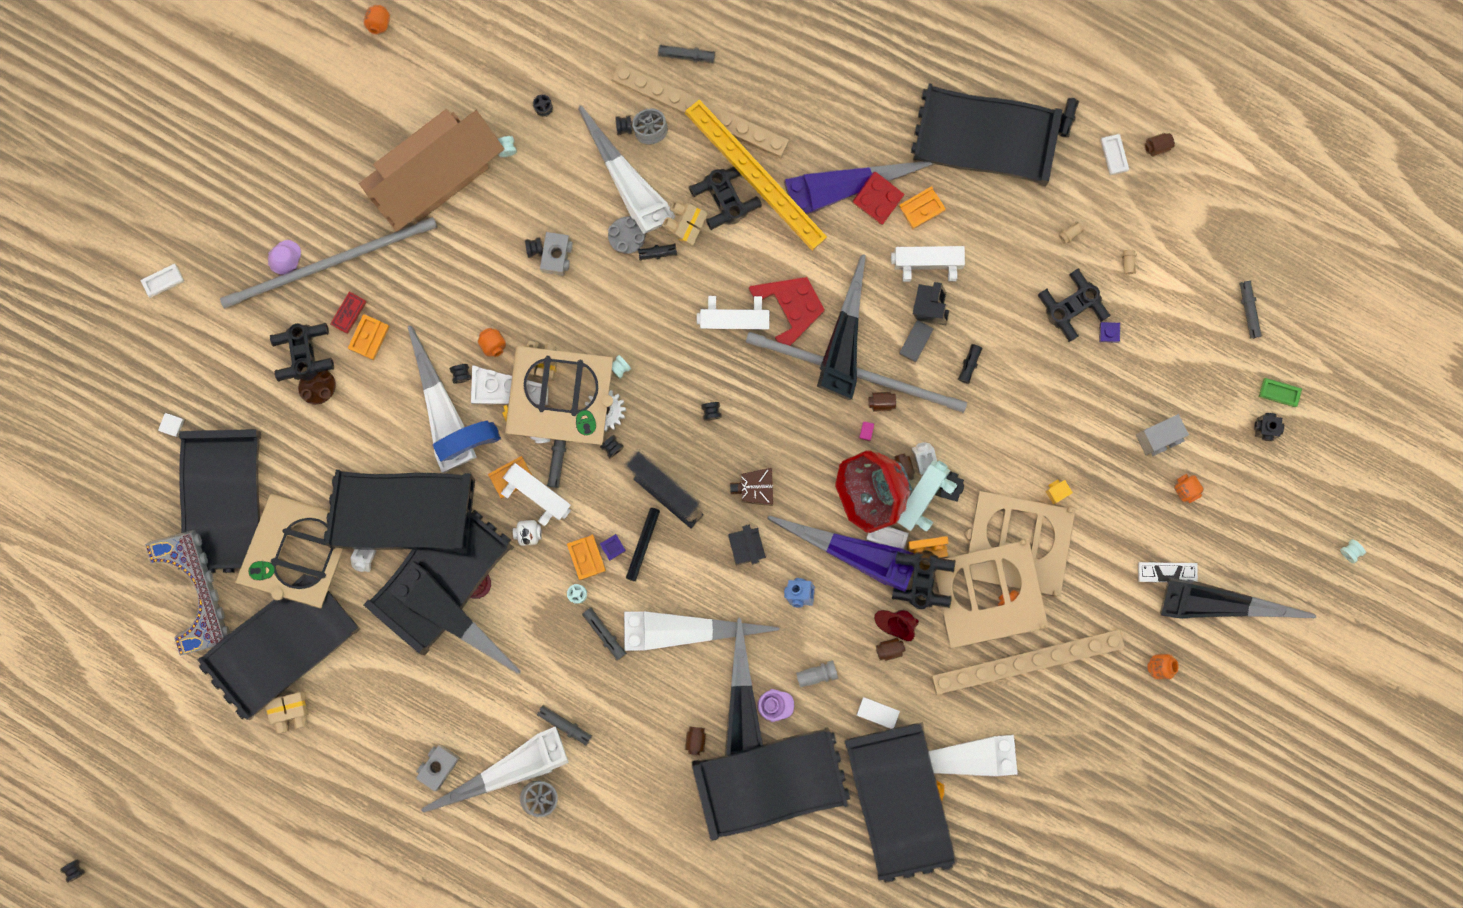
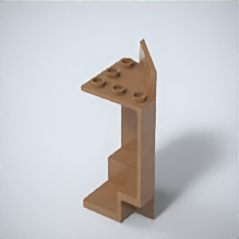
M445 109L375 162L373 166L376 170L358 184L397 232L414 218L417 222H420L489 169L487 163L505 149L477 109L462 121L459 120L454 112L450 114Z

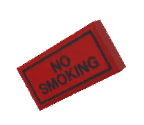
M349 292L330 325L348 334L367 301Z

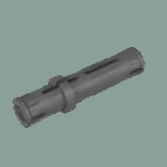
M659 45L658 57L691 60L693 63L699 61L714 64L715 51L699 50L696 47L695 49Z
M1244 281V283L1240 282L1239 285L1242 294L1241 304H1244L1250 339L1262 337L1255 304L1257 299L1253 294L1252 281Z
M554 440V446L551 447L553 453L548 487L559 488L564 452L567 450L565 448L566 441Z
M592 607L582 614L603 641V646L609 649L616 661L627 654L616 641L617 637L610 633Z
M544 705L540 708V712L537 713L538 717L568 734L569 738L573 737L585 746L588 745L589 740L593 736L580 729L578 724H572Z

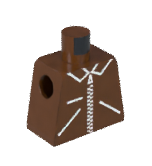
M772 468L741 474L742 482L730 483V493L742 494V502L773 506Z

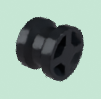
M538 95L533 100V107L539 116L546 117L552 113L553 104L547 95Z
M627 115L625 118L616 116L617 135H622V133L632 134L631 115Z
M537 237L535 240L525 239L528 258H532L534 255L542 256L541 238Z
M459 364L449 368L453 374V384L471 380V375L468 374V364Z
M710 402L701 405L704 411V421L722 418V414L719 412L720 402Z
M615 435L609 437L600 446L601 450L607 452L609 459L613 458L624 447L622 443L616 441Z
M78 859L60 869L61 873L65 874L67 883L86 873L84 869L80 868Z

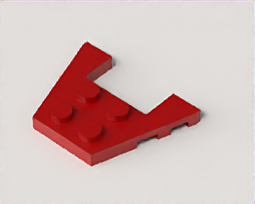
M807 277L748 287L753 298L754 296H761L762 300L772 295L775 296L792 327L776 336L775 339L777 342L789 346L825 311Z

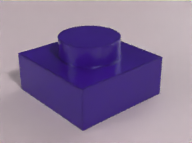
M1101 322L1099 342L1119 343L1120 323Z
M616 534L600 543L609 561L626 551Z

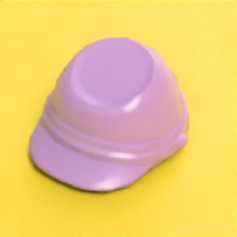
M284 240L272 248L268 253V264L271 270L277 274L284 275L296 269L301 256L299 245L291 240Z
M771 689L759 698L758 711L761 716L771 722L786 719L794 711V700L786 692Z

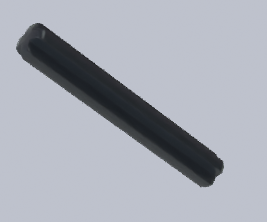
M650 508L626 575L628 580L636 581L660 513L656 508Z

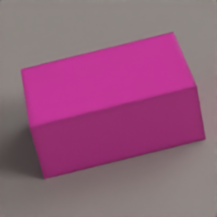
M863 421L859 439L871 441L874 428L873 423Z

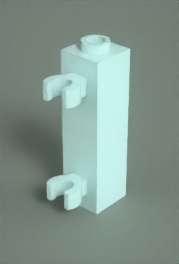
M934 460L908 498L906 511L901 514L898 523L911 531L917 524L923 530L928 531L934 522L922 515L937 491L942 487L951 494L957 487V484L946 479L951 470L947 469L945 463Z

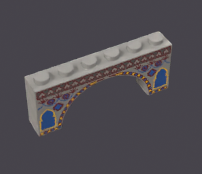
M196 529L156 539L145 545L151 563H167L178 567L191 579L197 591L199 607L196 619L191 627L179 632L174 637L180 656L214 647L230 634L229 627L225 626L223 620L225 618L224 611L218 604V591L213 588L212 572L208 571L206 565L208 563L206 553L202 552L200 546L202 545V539L196 533Z

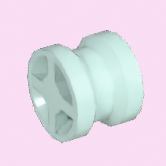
M512 136L498 139L505 149L498 154L499 157H508L517 153L516 148L513 146L514 138Z
M618 355L612 364V371L621 379L626 371L631 370V367Z
M1354 539L1349 541L1347 547L1340 549L1341 554L1353 564L1358 561L1359 556L1366 554L1363 546Z
M579 584L571 585L568 588L567 597L571 602L580 604L586 600L587 590Z

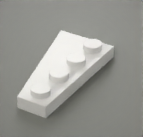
M472 365L471 404L509 405L512 376ZM527 380L529 397L536 405H539L542 384ZM548 386V388H547V396H546V404H545V405H548L549 386Z

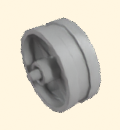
M645 109L640 111L633 119L634 133L641 143H658L668 133L665 116L659 110Z
M544 781L528 783L520 794L522 809L527 814L536 817H545L551 814L558 802L555 788ZM538 784V791L535 793L531 787ZM542 785H545L549 790L541 794ZM529 791L532 797L526 799L527 792ZM551 793V801L546 800V796ZM526 802L534 803L530 810L528 809ZM544 803L550 804L546 811L543 807ZM537 805H539L541 813H533Z

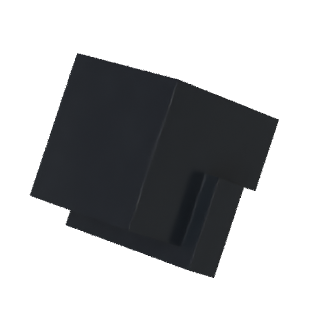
M934 282L933 286L919 284L912 313L916 320L947 326L950 311L945 310L946 304L944 303L947 292L942 283Z
M749 524L742 526V531L728 534L736 566L749 562L752 565L758 564L759 560L766 558L758 528L751 529Z

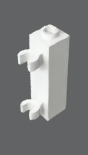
M964 246L896 247L894 253H891V264H895V270H903V282L911 281V269H948V281H956L957 269H963L965 266Z
M708 296V309H701L700 313H697V325H700V328L769 329V310H762L761 296H754V310L716 309V296Z
M513 463L503 476V479L509 483L501 494L508 499L514 489L517 488L546 511L538 520L543 526L548 523L552 516L558 520L561 518L565 519L571 511L569 509L571 505L516 463Z

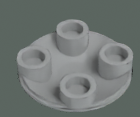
M631 216L616 220L608 228L610 245L617 252L630 254L636 252L644 244L646 233H642L635 220H632Z

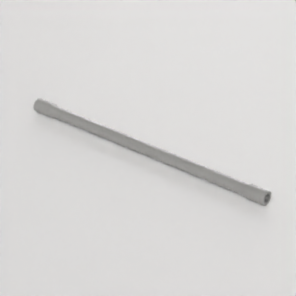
M434 217L428 218L413 226L256 286L221 297V304L224 309L261 293L418 233H424L437 228Z
M752 332L748 333L746 343L777 351L820 366L824 358L823 356L767 339ZM857 368V378L913 395L962 413L966 409L967 402Z

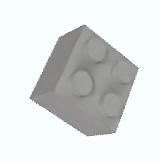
M1178 414L1136 434V437L1145 455L1151 453L1152 456H1155L1167 450V445L1169 448L1185 442L1184 437L1189 434Z

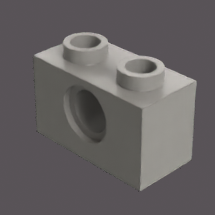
M546 232L540 265L542 273L564 276L565 271L569 270L570 260H567L568 252L571 253L573 241H570L569 235ZM559 250L562 252L559 258L552 257L555 251Z
M443 745L434 746L428 754L430 758L427 763H422L417 770L418 776L416 779L435 792L440 789L460 759L459 756ZM435 761L441 764L440 772H435L432 769V764Z

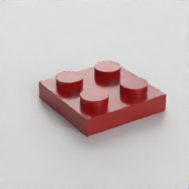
M874 171L852 203L880 225H883L905 194Z

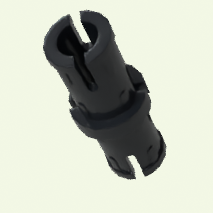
M1075 98L1067 99L1058 135L1061 137H1069L1072 124L1076 120L1075 114L1079 100Z
M676 244L655 245V247L638 249V253L643 254L639 255V260L657 258L658 260L661 259L660 257L676 256L677 251L673 250L676 249Z
M971 344L966 359L963 360L964 365L958 378L959 381L966 384L970 383L974 369H977V361L983 349L982 347Z

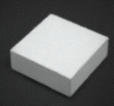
M165 413L158 431L178 438L184 419Z

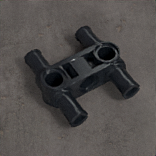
M734 166L727 170L715 169L705 176L703 181L689 186L693 197L709 191L720 210V214L706 219L710 230L723 224H736L740 219L745 218L747 213L762 207L761 201L757 196L743 203L740 201L730 180L741 176ZM712 178H719L721 183H715ZM729 211H737L738 216H732Z
M1079 268L1069 274L1078 287L1077 292L1059 303L1054 300L1048 288L1037 295L1047 308L1046 314L1048 315L1049 322L1055 325L1056 328L1061 329L1068 342L1073 341L1079 336L1071 325L1070 319L1087 308L1093 309L1100 322L1111 316L1101 302L1103 300L1099 288L1094 286L1092 282H1088ZM1086 291L1092 292L1094 299L1087 298ZM1055 311L1062 314L1061 320L1054 317Z
M326 322L314 326L295 323L286 332L270 335V342L273 347L289 343L292 365L291 367L275 370V378L278 382L291 378L309 381L318 375V372L334 370V362L331 357L315 361L312 339L317 336L329 335V328ZM303 332L300 337H296L298 333ZM308 367L305 372H301L303 368Z
M928 550L915 554L897 552L896 564L913 566L914 568L913 585L911 590H905V592L893 588L892 600L908 601L909 604L917 609L930 608L933 605L950 608L952 596L934 594V577L937 570L954 573L956 560L938 558L937 555ZM921 560H927L930 564H923ZM918 596H924L926 599L921 600Z

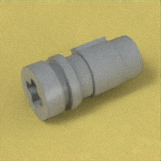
M833 660L828 661L827 664L821 663V666L808 668L796 673L800 688L822 681L829 682V679H838Z

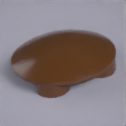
M328 370L318 372V375L309 381L300 379L298 385L301 398L313 405L328 401L336 388L335 378Z

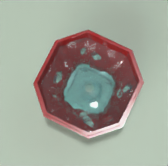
M869 450L843 460L839 464L835 487L848 520L866 533H872L896 524L901 514L906 511L907 500L912 494V488L902 464L886 455Z

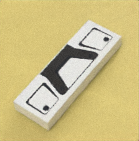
M1138 563V582H1168L1169 577L1198 582L1197 563Z

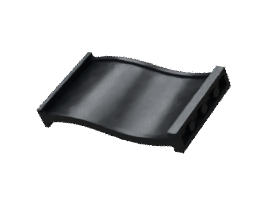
M932 83L928 84L927 89H923L921 100L925 102L924 107L920 106L918 118H921L920 125L916 124L914 135L918 137L917 142H913L911 153L914 154L913 160H922L964 170L1006 175L1036 182L1040 186H1047L1050 179L1063 109H1049L1020 101L963 94L932 86Z
M257 429L179 431V439H181L179 464L181 533L196 529V533L201 536L202 545L200 546L208 559L206 564L208 571L216 573V570L223 569V573H235V569H241L260 521L258 457L261 431Z
M639 450L625 464V467L636 475L633 480L690 529L702 518L704 514L697 509L700 503Z
M336 470L335 476L332 478L333 493L329 497L330 512H328L326 518L328 527L324 533V542L331 549H427L467 554L475 478L470 473H463V475L447 473L366 474Z
M476 510L471 513L467 554H460L454 551L412 549L388 582L371 600L368 599L363 605L418 654L425 656L431 645L442 635L445 629L405 606L390 591L412 561H415L427 570L460 608L463 609L492 568L509 550L514 548L510 544L511 539L503 533L499 535L495 532L497 528L489 521L487 524L481 520L483 516Z
M303 574L292 585L306 586L312 584L318 578ZM329 590L321 609L286 598L273 600L227 635L203 657H200L198 659L200 663L199 668L205 675L209 674L212 677L211 683L216 689L219 690L221 688L225 693L223 695L224 699L230 705L232 703L235 705L237 715L242 720L244 718L251 720L274 698L329 656L348 638L357 633L360 628Z
M923 722L846 739L845 745L848 750L858 797L872 845L878 881L884 880V883L895 881V877L903 876L905 879L914 877V873L917 872L929 874L933 873L936 868H941L942 870L953 868L957 859L930 759Z
M826 727L823 730L791 736L730 755L701 761H691L710 840L714 841L720 837L756 830L816 811L840 806L848 807L847 800H850L848 788L843 787V781H846L843 769L839 770L838 763L841 762L839 751L834 750L833 744L837 743L834 732L830 733L829 728Z

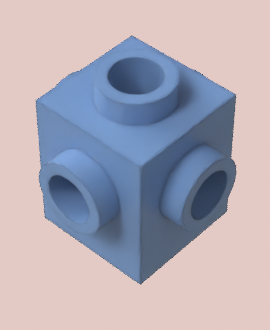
M802 578L788 580V587H785L784 596L793 607L813 606L815 586L811 581H806Z

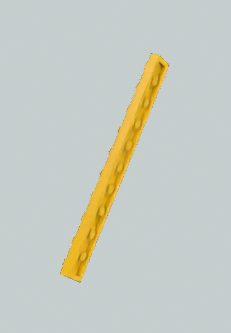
M700 99L685 111L688 118L812 251L826 240L827 236Z

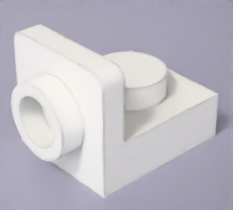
M926 442L919 443L916 447L912 448L919 473L922 475L934 460L937 461L935 450L930 443Z
M354 549L351 556L352 567L360 572H370L371 562L377 550Z

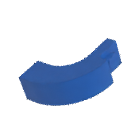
M487 420L455 431L432 445L440 462L452 460L474 447L495 443L501 440V437L494 422L489 423Z

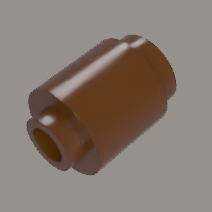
M1162 133L1147 138L1145 150L1151 156L1168 152L1175 146L1174 138L1170 133Z
M891 392L872 393V397H868L869 408H872L873 412L896 409V394H891Z
M905 453L894 456V461L901 466L907 480H913L915 472L910 456L906 457Z
M898 637L876 645L880 661L902 657V652L906 651L903 640L899 641Z
M689 727L685 750H689L688 754L700 756V752H704L705 728Z

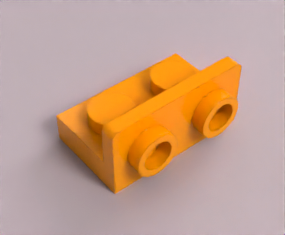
M948 537L910 541L907 543V548L909 552L914 554L928 550L937 555L938 558L947 557Z

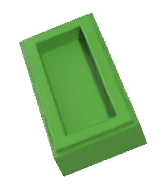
M1264 378L1259 397L1296 408L1298 407L1302 388Z

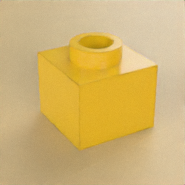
M1059 480L1052 482L1048 485L1050 489L1045 491L1053 504L1073 493L1065 480L1059 482Z

